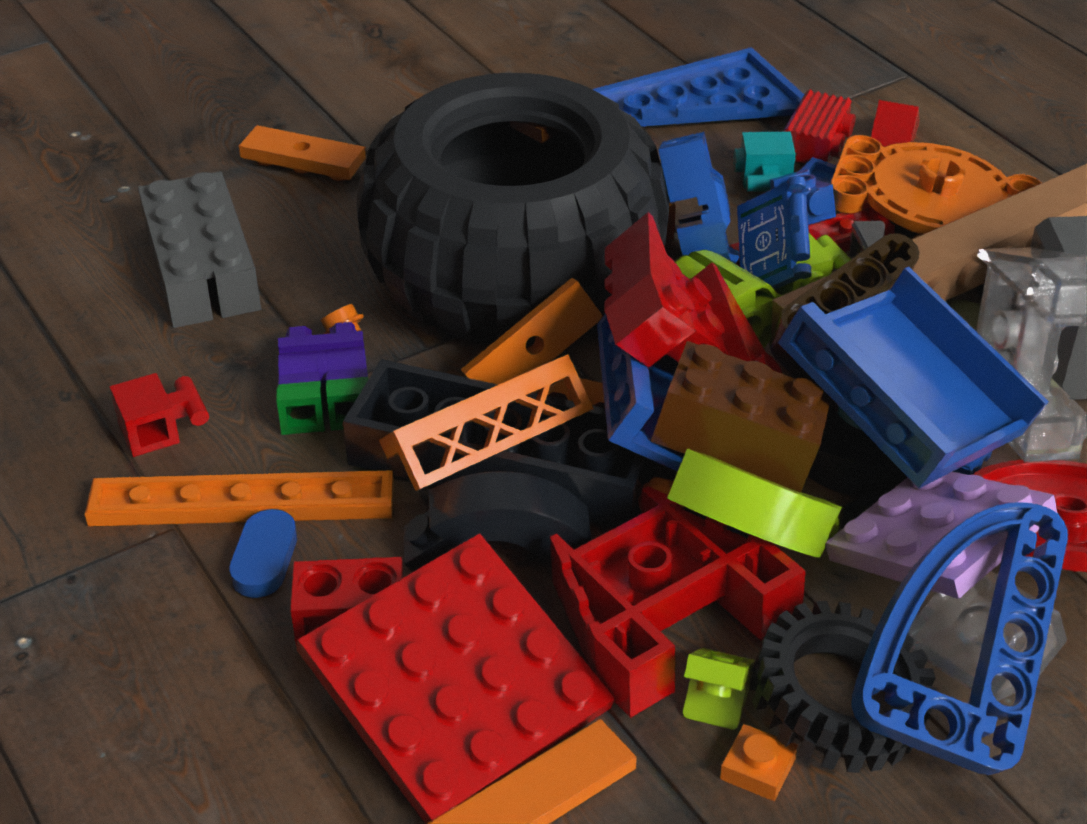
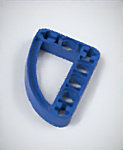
M1015 502L997 505L968 518L941 537L922 555L892 596L863 658L851 703L854 716L862 726L872 732L978 774H997L1012 768L1019 762L1025 744L1068 541L1067 527L1058 513L1048 507L1033 503ZM1033 525L1039 527V536L1046 539V542L1036 549L1037 534L1029 530ZM1008 532L969 703L967 704L892 674L912 622L926 596L944 570L971 543L988 535ZM1034 551L1033 557L1026 556L1027 554ZM1018 571L1028 573L1036 581L1038 595L1035 600L1027 599L1017 590L1015 576ZM1006 623L1016 624L1024 631L1027 638V647L1024 652H1017L1011 649L1005 642L1003 628ZM994 676H1003L1013 685L1015 701L1011 707L1002 705L993 696L991 682ZM883 690L886 692L885 702L891 706L903 709L913 704V702L914 705L909 713L893 709L881 715L879 713L880 704L876 700L871 699V696ZM929 708L939 710L948 719L950 728L945 740L935 739L926 730L924 715ZM997 720L1008 721L999 726H996ZM994 732L993 745L1001 749V754L990 758V747L981 743V739Z

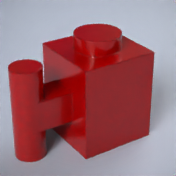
M157 373L109 386L118 424L133 457L180 443L176 419L188 416L191 423L195 426H201L209 420V413L192 379L188 376L178 378L174 383L176 391L166 394Z

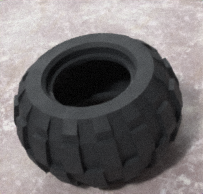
M495 73L461 79L436 88L405 106V111L389 120L368 149L356 196L360 243L363 252L380 283L386 282L393 299L424 324L439 327L445 330L446 334L458 338L492 344L571 278L579 282L604 316V302L612 295V293L610 294L605 289V279L612 274V269L610 270L605 265V247L647 212L653 215L663 245H665L669 217V195L654 141L633 116L619 109V104L584 85L570 80L533 73ZM510 121L537 123L552 127L561 132L544 143H540L511 128ZM535 336L530 337L526 344H534Z

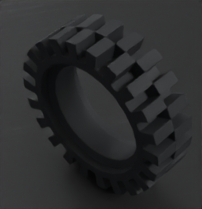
M816 601L812 612L806 603L795 606L792 615L787 610L780 614L776 624L772 622L766 632L751 671L753 674L750 679V690L755 691L752 699L755 710L765 709L761 721L769 730L782 724L777 740L785 747L796 738L802 742L797 754L798 756L809 761L815 749L824 753L822 767L834 770L839 757H843L845 759L846 772L859 773L864 761H866L870 771L873 772L882 770L886 760L891 765L901 761L904 753L909 754L913 747L872 732L862 726L855 717L840 714L821 705L800 686L794 671V662L812 653H830L862 664L870 640L877 625L870 622L874 611L863 607L857 618L851 616V604L845 602H838L834 613H831L827 601ZM907 633L892 674L937 691L936 687H932L936 679L933 668H924L928 657L923 649L909 652L915 640ZM913 702V704H911V705H909V706H907V707H905V708H903V709H899V708H896V707H894V706H891V709H889V710L886 711L885 713H887V712H889V711H891V710H893V709H898V710H901V711H903V712L909 713L911 707L914 705V702ZM929 708L924 715V725L933 710L932 708Z

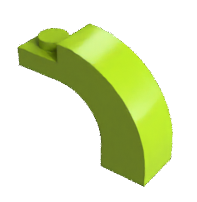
M690 449L686 450L667 497L671 501L733 528L817 558L823 555L826 542L838 533L840 525L838 516L842 509L841 506L827 500L787 488L715 457Z

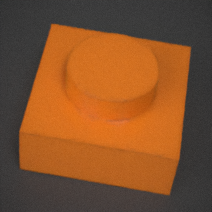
M743 724L721 765L720 779L775 802L796 759L798 745L791 742L785 747L777 740V736Z

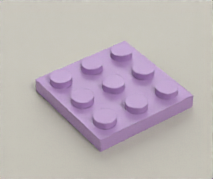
M951 472L920 489L907 477L890 492L882 495L875 504L856 519L849 521L825 545L829 561L902 582L916 562L933 544L973 515L997 505L1015 502L1042 505L1057 513L1055 497L1053 494L1031 490L1026 486L1009 485L987 480L978 475H966L957 472ZM1033 525L1029 530L1035 533L1039 530V527ZM1008 532L988 535L971 543L949 564L930 591L957 599L961 598L1001 563Z

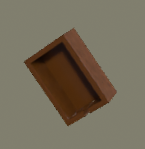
M687 341L663 403L651 442L684 454L687 449L697 451L779 485L801 492L821 445L831 397L816 382L810 379H796L773 371L769 366L761 362H747L724 354L715 346L708 344L698 345Z

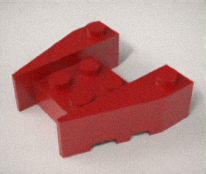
M649 212L605 247V265L610 270L612 269V274L605 279V289L610 294L612 293V295L605 300L604 310L615 344L649 368L666 354L679 363L687 341L698 345L708 344L717 347L724 354L747 362H761L769 366L773 371L782 374L776 361L765 352L717 266L711 262L691 279L683 275L678 265L667 255L653 215Z
M649 486L642 489L641 515L590 542L573 549L558 534L550 537L553 584L586 661L615 697L614 702L630 718L675 692V645L661 631L716 600L762 641L772 622L776 624L778 616L786 610L792 615L795 606L803 604L806 570L772 542L753 535L745 538L727 530V525L709 517L703 519L680 508V504L667 499V494Z

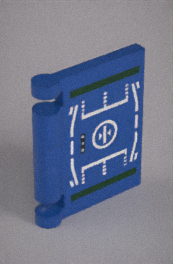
M801 176L790 177L786 183L737 206L740 267L770 284L774 290L799 279H807L812 276L811 265L796 263L810 259L806 196L804 194L792 195V193L801 192L806 188L805 178Z

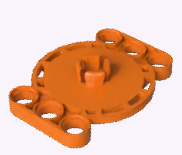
M854 135L846 140L831 184H833L835 209L837 211L857 213L872 207L883 217L904 229L926 234L1042 183L1037 178L1025 174H1014L1006 177L998 168L986 160L950 146L908 142L883 147L878 140L864 135Z

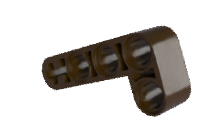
M898 233L883 236L788 304L782 310L769 342L770 352L775 359L796 379L806 378L814 381L778 344V341L799 308L814 302L825 314L890 290L904 268L910 267L913 270L919 260L920 252L915 242L907 236Z

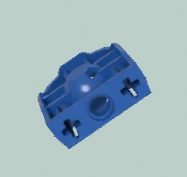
M700 132L663 141L658 152L670 203L697 197L698 205H702L703 208L702 211L679 216V225H677L676 231L682 255L689 256L694 251L708 250L718 253L736 264L739 259V251L729 247L726 233L730 223V206L723 175L712 168L705 133Z

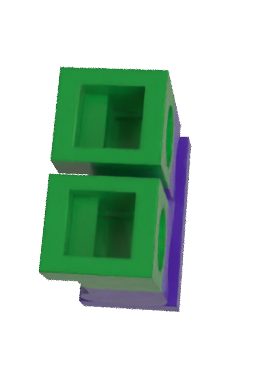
M352 322L335 323L330 328V334L312 335V330L306 326L289 327L286 337L278 338L279 382L276 401L281 435L325 431L323 391H326L331 431L344 430L343 420L346 415L340 414L337 409L343 404L354 403L369 380L363 331H356ZM299 407H310L316 411L312 417L304 420L294 419L290 416V413Z

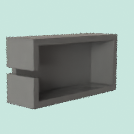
M222 171L214 173L201 172L192 177L171 181L158 180L149 185L138 186L145 227L173 328L213 320L207 279L215 278L222 318L261 310L256 269Z

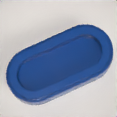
M268 509L252 515L246 521L229 567L232 585L239 594L251 598L264 597L272 594L282 585L297 543L296 525L290 514L282 510Z

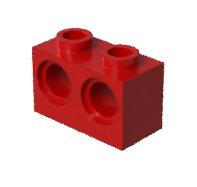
M402 557L294 562L290 611L296 647L297 641L301 637L404 578Z

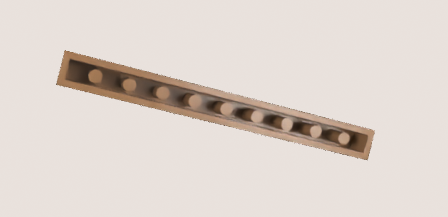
M1087 164L912 239L920 252L919 260L913 271L944 301H947L1026 265L1034 228L1042 220L1048 217L1087 216ZM826 277L772 300L771 336L782 310Z

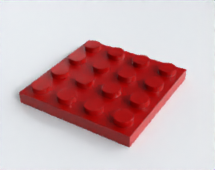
M480 533L297 641V651L425 824L432 822L547 752L609 710L615 701V697Z

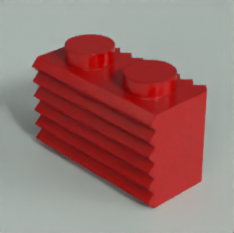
M811 89L806 91L783 131L791 132L796 153L795 162L806 164L814 157L830 163L833 157L839 158L841 156L845 137H851L856 115L850 113L852 101L849 97L843 99L841 95L836 98L834 94L828 96L826 92L821 95L819 91L815 93Z

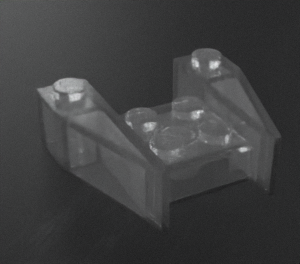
M1032 247L978 249L977 256L988 265L976 332L1049 401L1023 435L1008 442V444L1024 462L1080 459L1083 441L1087 438V413L1052 378V375L1058 367L1057 350L1061 331L1066 326H1087V256Z

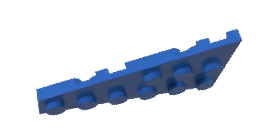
M752 47L592 89L619 104V109L633 116L641 127L792 116L804 96L797 87Z

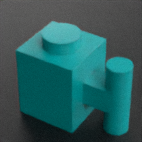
M742 132L741 148L734 149L733 167L735 173H741L743 189H746L747 192L771 190L770 179L794 173L796 153L791 132Z

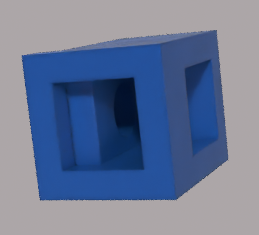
M805 169L770 179L772 190L786 183L790 177L801 176L805 178V190L794 192L792 195L804 194L806 196L808 225L836 217L833 184L816 180L814 175H810L809 170Z

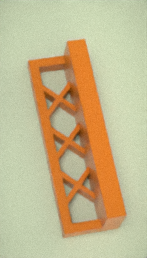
M569 354L399 428L380 439L379 442L387 459L399 454L414 489L417 491L594 408ZM562 380L575 404V407L564 412L545 404L550 386ZM538 392L536 400L528 397L529 395ZM516 402L533 409L527 428L522 431L502 423L507 405ZM495 411L493 419L484 416ZM541 413L551 417L539 423ZM471 421L490 428L484 448L479 451L458 443L464 424ZM452 430L449 439L440 436ZM498 433H502L506 436H509L503 440L496 442ZM429 441L446 448L440 468L425 475L413 447ZM455 452L465 456L452 462Z

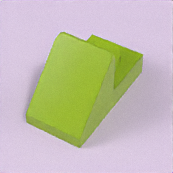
M701 648L690 653L684 677L690 678L683 709L684 717L731 730L736 729L740 723L750 688V679L753 674L751 671L756 660L707 648Z

